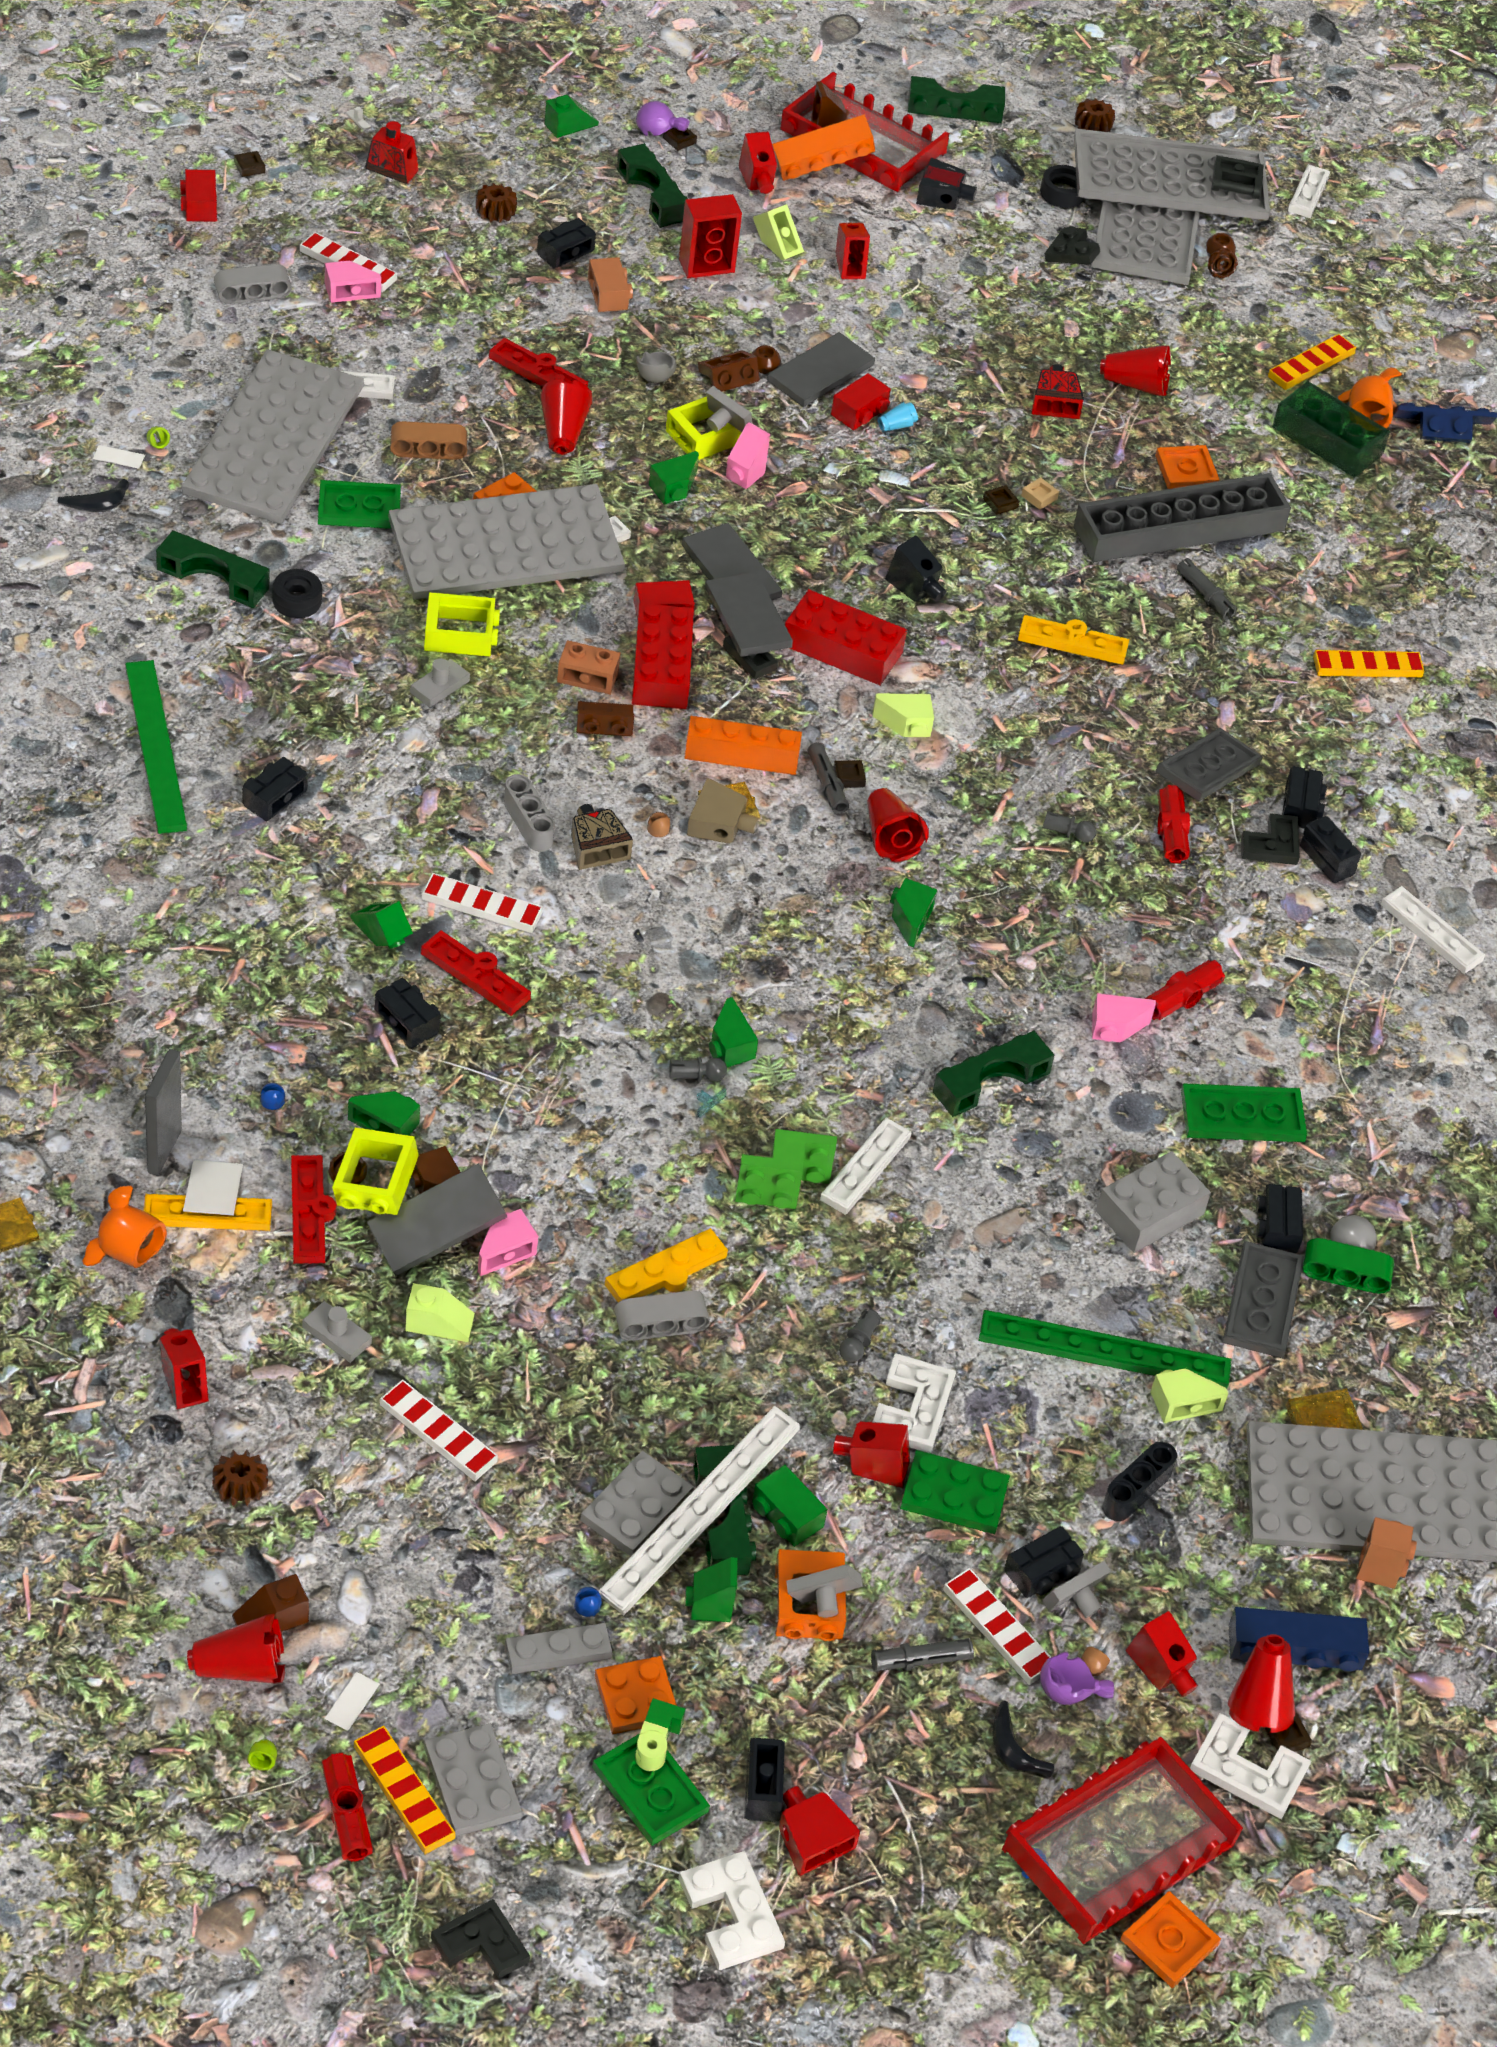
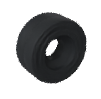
M290 569L280 573L272 585V601L275 609L282 615L290 618H306L315 614L322 604V584L320 579L314 573L304 569ZM292 592H302V593H304V594H303V595H293V594H290V593H292Z

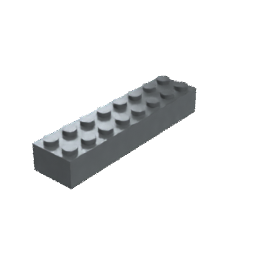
M1271 473L1080 503L1078 504L1074 529L1094 563L1285 531L1291 507Z

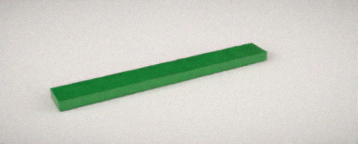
M154 660L125 663L157 833L187 831V823Z
M989 1310L983 1311L978 1340L981 1342L1153 1376L1165 1370L1175 1371L1186 1368L1226 1389L1229 1385L1231 1358Z

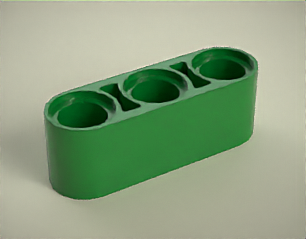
M1314 1238L1307 1242L1303 1272L1308 1277L1377 1294L1386 1293L1391 1289L1394 1259L1390 1255L1323 1238Z

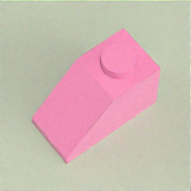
M352 261L325 263L324 284L331 303L381 298V275Z
M750 422L747 423L728 456L725 477L745 489L762 477L766 470L770 434Z
M1097 993L1092 1012V1039L1123 1042L1151 1023L1156 1000Z
M522 1209L511 1213L506 1212L507 1218L490 1226L479 1252L478 1273L480 1276L537 1255L538 1235Z

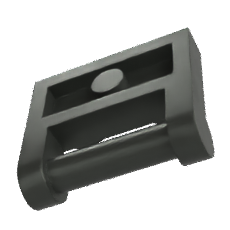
M1216 155L1211 190L1219 191L1221 189L1251 195V198L1259 200L1262 190L1264 164Z

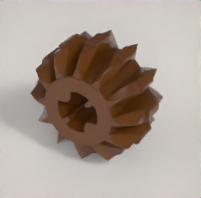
M1096 98L1094 100L1085 99L1077 107L1074 118L1075 124L1078 126V129L1110 132L1115 121V110L1112 109L1111 104H1105L1104 100L1098 101Z
M492 183L491 186L483 185L476 195L475 207L477 213L481 214V219H489L490 223L492 221H498L499 223L502 220L510 221L511 216H515L517 211L516 193L512 191L511 187H504L503 183L500 185Z
M247 1449L243 1455H238L232 1450L230 1458L221 1455L219 1465H214L212 1470V1477L214 1478L212 1480V1487L214 1492H219L221 1502L231 1499V1504L234 1507L238 1501H243L248 1507L250 1498L260 1501L262 1491H266L268 1487V1468L266 1464H262V1459L259 1455L250 1457Z

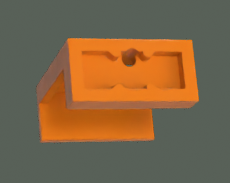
M778 1549L775 1565V1578H777L778 1584L776 1636H783L789 1639H799L802 1637L819 1638L823 1641L843 1639L846 1625V1591L836 1594L838 1614L836 1616L823 1618L814 1614H798L793 1611L792 1596L788 1594L786 1581L845 1565V1553Z

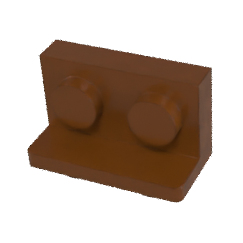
M744 350L698 362L699 373L708 376L711 379V385L722 392L760 380L757 356Z
M578 701L576 733L632 737L634 705Z

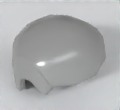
M645 351L641 359L639 356H636L639 374L648 382H664L676 371V361L667 352L657 351L648 353Z
M1351 1215L1342 1217L1334 1224L1330 1232V1240L1375 1250L1377 1234L1374 1226L1367 1218Z

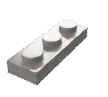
M605 1623L510 1637L505 1640L511 1674L612 1658V1648Z

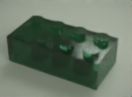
M1309 381L1278 404L1272 426L1354 478L1384 454L1390 431Z

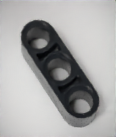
M1162 1441L1155 1442L1109 1484L1102 1507L1107 1518L1113 1521H1124L1169 1480L1177 1459L1176 1449L1171 1444Z

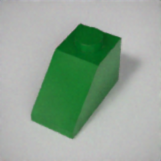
M569 95L546 100L544 124L556 138L598 126L599 121L590 111Z
M697 451L650 466L648 485L664 505L687 498L697 475L699 453Z
M905 878L900 888L895 887L890 903L894 904L892 911L893 920L908 946L914 948L934 909L938 890Z
M400 901L375 902L350 915L352 921L376 946H388L389 949L404 944V938L413 934Z
M733 997L726 999L713 1027L711 1042H709V1050L712 1057L722 1059L728 1068L756 1059L758 1046L757 1036Z
M396 1091L353 1096L348 1100V1120L364 1129L409 1136L420 1123V1104Z
M728 1558L694 1573L692 1586H686L685 1606L691 1607L690 1620L731 1622L737 1590V1558Z

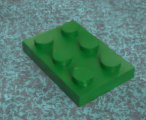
M320 480L318 525L392 529L388 515L389 510L400 509L401 484Z
M916 1450L900 1509L995 1535L1010 1475Z
M639 1733L593 1760L592 1768L650 1845L653 1846L708 1813L710 1805L668 1750L666 1751L665 1763L660 1769L646 1771L638 1766L635 1756Z

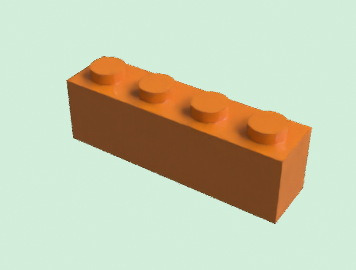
M865 114L772 144L777 167L783 181L794 179L813 171H819L835 164H842L847 160L860 156L863 157L875 152L874 138Z
M690 716L685 759L796 775L802 732Z

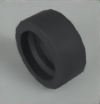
M1055 165L1045 170L1040 192L1046 202L1061 208H1072L1084 201L1085 198L1078 197L1076 167ZM1054 184H1067L1074 189H1063Z

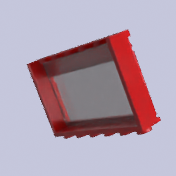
M832 72L821 80L842 100L845 109L849 111L850 119L865 114L874 138L875 152L863 157L860 156L844 162L845 165L898 192L901 186L929 164L931 158L936 159L947 152L950 133L945 131L937 139L931 141L933 134L931 125H925L920 135L912 131V115H905L901 125L892 120L894 107L891 104L885 105L883 114H880L873 110L875 99L872 94L868 93L864 97L863 104L854 100L855 86L852 83L845 86L844 94L835 90L837 73ZM816 85L783 109L780 130L795 137L823 128L811 122Z
M1159 1737L1150 1744L1148 1741L1141 1743L1133 1751L1132 1755L1126 1759L1123 1757L1117 1758L1102 1774L1098 1772L1093 1773L1076 1790L1073 1788L1067 1789L1061 1794L1057 1802L1052 1805L1044 1804L1033 1813L1032 1817L1025 1822L1018 1820L1013 1823L1006 1831L1008 1836L1002 1850L1004 1853L1008 1852L1078 1933V1939L1082 1944H1085L1232 1848L1243 1827L1162 1737Z

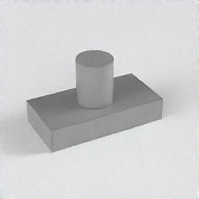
M712 386L706 392L708 408L714 412L707 419V424L713 431L718 432L723 426L730 423L742 432L747 423H752L751 412L715 386Z
M439 658L433 662V669L430 673L411 684L410 693L430 708L470 681V673L452 659L447 661L446 659Z
M323 1301L302 1320V1328L351 1363L372 1344V1336L347 1318L348 1313L345 1308L341 1306L332 1307L326 1301Z
M1102 1561L1053 1589L1042 1601L1050 1612L1067 1601L1074 1599L1085 1618H1088L1102 1609L1090 1588L1101 1583L1112 1571L1106 1562Z
M848 1564L786 1581L788 1594L801 1603L816 1600L818 1616L823 1618L833 1617L838 1614L836 1594L863 1587L861 1574Z

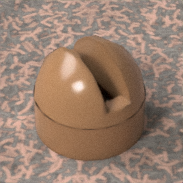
M656 812L650 816L647 830L652 836L664 837L669 834L671 822L667 814Z
M1087 1647L1081 1657L1090 1669L1093 1677L1103 1673L1110 1663L1108 1656L1094 1647Z

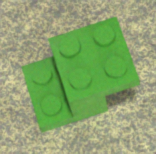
M776 1129L771 1158L742 1154L735 1202L749 1205L774 1206L781 1209H796L801 1180L829 1184L837 1136Z

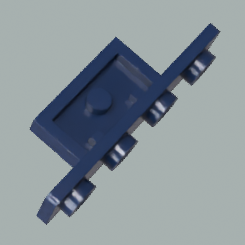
M1402 403L1394 410L1393 418L1420 420V439L1470 443L1473 436V424L1491 425L1497 419V413L1490 412L1486 408L1471 411L1465 410L1464 407L1460 406L1445 409L1434 404L1418 407L1414 403Z

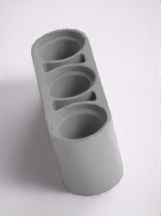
M281 264L225 269L219 271L214 276V284L219 299L225 304L284 298L292 290L286 268Z
M521 774L509 776L505 782L504 805L532 850L545 852L551 849L555 829L553 817L528 777Z
M683 1291L628 1298L618 1302L614 1307L620 1336L623 1340L627 1341L696 1333L705 1330L710 1325L705 1299L700 1291Z

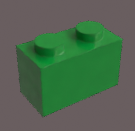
M786 1465L755 1484L752 1499L755 1510L761 1516H765L774 1525L777 1534L781 1538L787 1539L794 1547L824 1528L828 1509Z

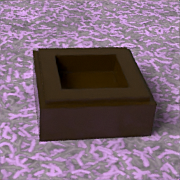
M671 128L663 133V139L677 151L697 143V136L688 128L686 131Z
M258 151L234 155V163L241 177L265 173V164Z
M1007 485L985 491L983 494L984 501L996 515L1019 507L1020 501Z
M862 760L834 761V772L837 778L841 779L844 788L865 787L866 777Z
M1295 1713L1293 1724L1286 1730L1270 1733L1271 1728L1265 1727L1277 1751L1282 1745L1295 1752L1310 1747L1312 1743L1297 1713Z

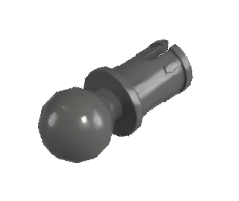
M1047 811L1042 827L1065 834L1067 838H1069L1070 833H1073L1079 841L1085 843L1092 841L1097 834L1095 825L1090 821L1084 820L1075 823L1074 816L1069 818Z
M697 1057V1060L671 1059L669 1064L670 1079L693 1078L701 1081L702 1075H705L709 1080L716 1082L726 1076L727 1066L720 1058H711L706 1063H702L701 1057Z
M864 1309L856 1325L848 1330V1338L841 1343L839 1348L840 1355L845 1361L856 1362L863 1357L864 1347L870 1345L871 1336L881 1322V1317L876 1311Z

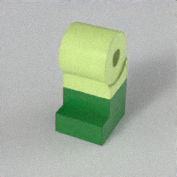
M652 1699L637 1742L635 1759L640 1768L646 1771H655L663 1766L667 1751V1739L670 1732L680 1734L686 1708Z

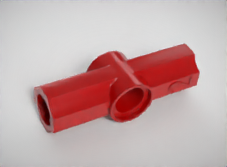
M1167 785L1165 788L1159 789L1158 793L1159 816L1157 831L1158 835L1162 836L1164 858H1167L1170 863H1181V861L1188 859L1190 854L1188 840L1190 814L1185 812L1183 791L1176 785Z
M1207 960L1187 973L1178 971L1172 975L1164 987L1145 998L1156 1000L1152 1019L1161 1020L1181 1007L1190 1009L1195 1006L1204 993L1224 981L1225 974L1222 971V966L1216 960Z
M343 1752L331 1754L327 1759L322 1760L321 1765L331 1806V1820L336 1828L342 1859L350 1860L351 1862L363 1860L366 1856L373 1853V1847L363 1808V1794L358 1786L352 1756L346 1755ZM344 1804L352 1805L354 1808L343 1809L340 1806Z

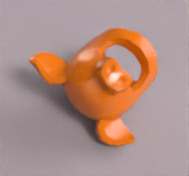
M1391 367L1384 370L1379 376H1366L1357 381L1352 389L1339 395L1338 399L1343 403L1349 402L1351 418L1356 424L1369 430H1384L1391 424L1393 412L1397 407L1396 402L1393 400L1392 387L1388 381L1391 378L1402 376V373L1396 368ZM1375 413L1385 416L1379 421H1372L1370 418L1371 414Z
M131 1185L118 1187L109 1194L108 1203L111 1209L100 1223L98 1237L91 1240L86 1247L85 1256L82 1260L84 1265L94 1266L100 1263L105 1255H108L126 1265L138 1268L157 1254L164 1245L167 1236L165 1224L144 1210L128 1205L133 1190ZM154 1229L149 1244L144 1249H141L143 1241Z

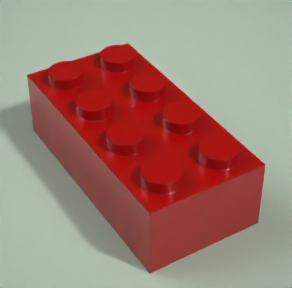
M808 589L785 622V626L793 639L792 648L790 649L880 686L902 655L907 629L810 589Z
M639 603L632 705L687 709L690 689L694 608Z

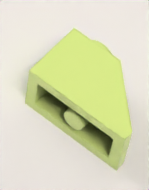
M787 204L753 217L761 241L781 260L804 252Z
M876 693L872 712L874 718L902 737H931L934 721L931 694Z
M413 1283L406 1309L405 1331L469 1342L475 1313L446 1289Z
M1186 1368L1175 1371L1165 1370L1156 1374L1150 1392L1164 1423L1223 1411L1228 1396V1391L1225 1387Z

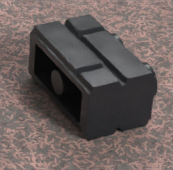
M579 217L570 222H563L560 226L550 231H543L538 236L537 253L544 261L547 260V263L553 269L593 252L596 240L595 231L586 226V223Z
M286 757L280 758L275 763L270 762L265 766L260 775L256 778L251 777L244 783L242 803L244 807L253 813L256 812L257 816L267 822L307 791L308 774L299 766H294V763Z
M1290 767L1285 786L1282 815L1298 816L1299 828L1305 829L1308 823L1323 817L1325 804L1320 803V800L1324 801L1327 784L1322 783L1323 774L1321 771L1311 769L1306 771V768Z
M1328 816L1314 820L1305 826L1304 836L1299 846L1333 883L1349 878L1356 873L1357 863L1362 853L1352 845V842Z
M402 977L391 983V986L387 985L376 992L374 1010L409 1047L414 1048L423 1043L425 1039L427 1041L438 1034L441 1019L440 1011L434 1004L429 1005L423 999L422 992L416 985L411 986Z
M1268 1184L1263 1195H1258L1256 1201V1213L1261 1214V1219H1258L1256 1237L1261 1238V1245L1296 1254L1303 1240L1302 1190L1300 1187L1286 1186L1284 1188L1282 1185Z
M1059 1526L1008 1554L1004 1569L1005 1573L1013 1583H1016L1017 1588L1025 1598H1029L1036 1593L1042 1596L1048 1593L1059 1580L1064 1578L1065 1581H1069L1077 1576L1081 1570L1080 1567L1084 1554L1078 1544L1072 1541L1071 1536L1064 1527Z
M766 1738L750 1739L746 1763L744 1819L766 1822L779 1821L783 1805L785 1741Z

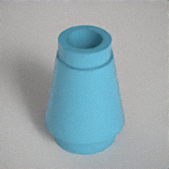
M902 402L878 417L877 420L882 432H885L887 430L913 426V423L918 421V415L911 402Z

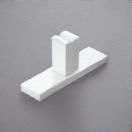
M360 106L346 112L363 131L371 128L363 119V109Z

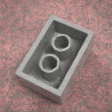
M1171 1151L1102 1188L1096 1212L1135 1253L1204 1215L1211 1192Z

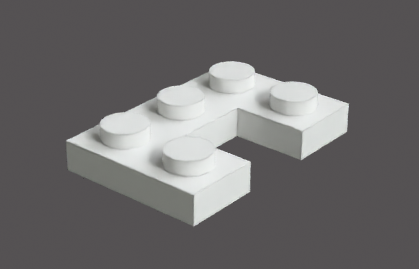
M895 1353L886 1385L914 1393L915 1397L910 1412L879 1403L873 1422L908 1425L909 1447L931 1454L956 1371Z
M1219 1713L1194 1758L1190 1769L1202 1778L1282 1819L1312 1761L1281 1745L1268 1770L1261 1768L1237 1755L1250 1729Z
M745 1851L679 1873L678 1879L691 1909L724 1898L735 1924L708 1932L705 1936L706 1944L718 1971L784 1949L785 1940Z

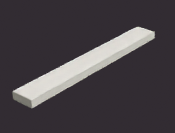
M774 1406L599 1590L601 1598L622 1615H625L800 1430V1424Z

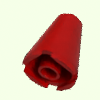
M1160 345L1107 354L1106 359L1101 360L1100 374H1104L1105 380L1153 395L1164 396L1167 394L1170 374H1168V365H1171L1170 346Z
M564 379L549 381L543 386L540 399L549 448L557 454L565 455L572 452L576 446L592 405V391L579 381L573 380V384L564 383Z
M880 788L870 794L867 800L873 845L879 856L883 859L884 857L890 858L892 862H900L917 855L921 851L920 846L924 841L927 843L929 838V828L925 820L890 789Z
M275 1614L264 1615L195 1641L192 1649L187 1651L190 1671L195 1670L198 1677L271 1684L282 1683L285 1676V1664L278 1665V1662L281 1660V1654L284 1653V1644L279 1621L277 1618L274 1619Z
M1270 1634L1258 1639L1228 1699L1230 1717L1239 1725L1252 1731L1259 1732L1260 1727L1271 1728L1270 1733H1277L1288 1729L1293 1724L1295 1703L1291 1647L1279 1635Z

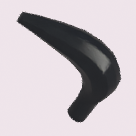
M121 479L113 489L95 494L58 497L57 502L78 510L106 512L119 506L130 484L126 479Z
M1002 1701L997 1709L992 1731L993 1746L997 1756L1010 1769L1021 1772H1035L1051 1777L1054 1764L1031 1757L1017 1742L1013 1732L1008 1701Z

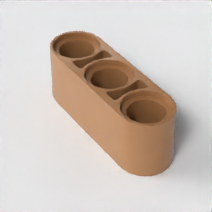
M401 421L391 427L390 449L394 455L399 457L457 460L467 454V430L459 424Z

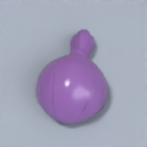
M651 101L644 104L638 111L636 125L645 136H648V131L654 136H658L671 128L686 131L689 126V120L684 117L676 118L666 104L660 101Z
M1063 1652L1047 1659L1041 1668L1040 1681L1042 1688L1051 1700L1059 1704H1075L1092 1694H1097L1106 1699L1113 1698L1114 1683L1112 1681H1099L1095 1679L1086 1663L1079 1657L1068 1659V1652Z

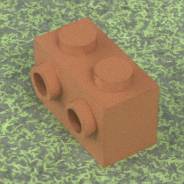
M620 258L589 259L588 282L598 312L628 310L629 299L633 298V289L631 283H627V269L622 267Z
M567 640L558 664L557 682L611 695L619 673L621 653Z
M1375 1517L1360 1552L1356 1579L1395 1589L1399 1577L1405 1578L1409 1560L1412 1561L1415 1555L1417 1541L1412 1540L1414 1527L1404 1525L1398 1521H1388Z

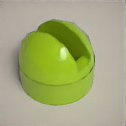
M160 426L152 427L146 435L148 443L158 449L166 447L170 441L169 432ZM154 433L156 434L160 442H156L155 437L153 435Z
M267 1739L255 1742L250 1748L247 1758L248 1763L258 1770L266 1771L272 1769L277 1759V1748L273 1742Z

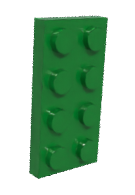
M1186 1083L1182 1085L1181 1096L1187 1138L1282 1142L1306 1141L1307 1129L1300 1088Z

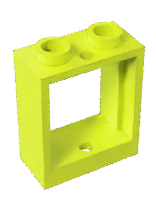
M707 396L667 412L666 432L686 454L697 451L699 453V460L734 447L742 433L730 423H727L718 432L710 431L701 435L692 425L693 423L709 418L714 414L708 408Z
M429 592L424 651L491 656V645L497 646L498 629H493V626H499L500 610H495V598ZM439 618L486 622L485 633L442 630L438 629Z
M355 1127L332 1186L337 1206L351 1210H368L377 1214L397 1215L419 1157L415 1137ZM360 1157L397 1162L387 1189L351 1183Z

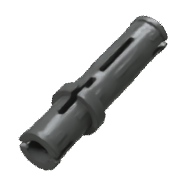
M1186 558L1185 562L1182 560L1178 564L1177 571L1205 598V603L1209 607H1213L1224 620H1229L1226 613L1230 618L1236 614L1237 607L1225 597V592L1220 587H1216L1194 565L1191 559Z
M820 742L811 744L807 751L822 783V793L825 797H828L834 813H843L849 808V802L843 792L844 785L834 772L824 744Z
M970 1638L910 1646L909 1643L901 1644L899 1648L872 1650L871 1663L874 1672L899 1668L909 1671L914 1666L972 1660L974 1658V1648Z

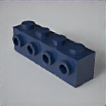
M1235 1607L1229 1622L1230 1659H1241L1247 1662L1258 1639L1270 1634L1279 1635L1289 1643L1292 1664L1307 1665L1310 1668L1329 1667L1340 1668L1343 1671L1362 1670L1369 1655L1366 1618Z

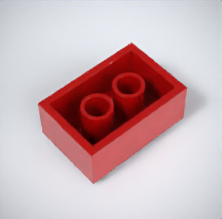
M734 194L685 200L679 261L687 278L735 273L742 212Z

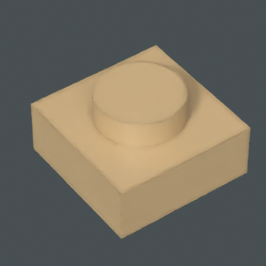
M1040 477L1022 489L1021 496L1041 510L1058 499L1059 491Z

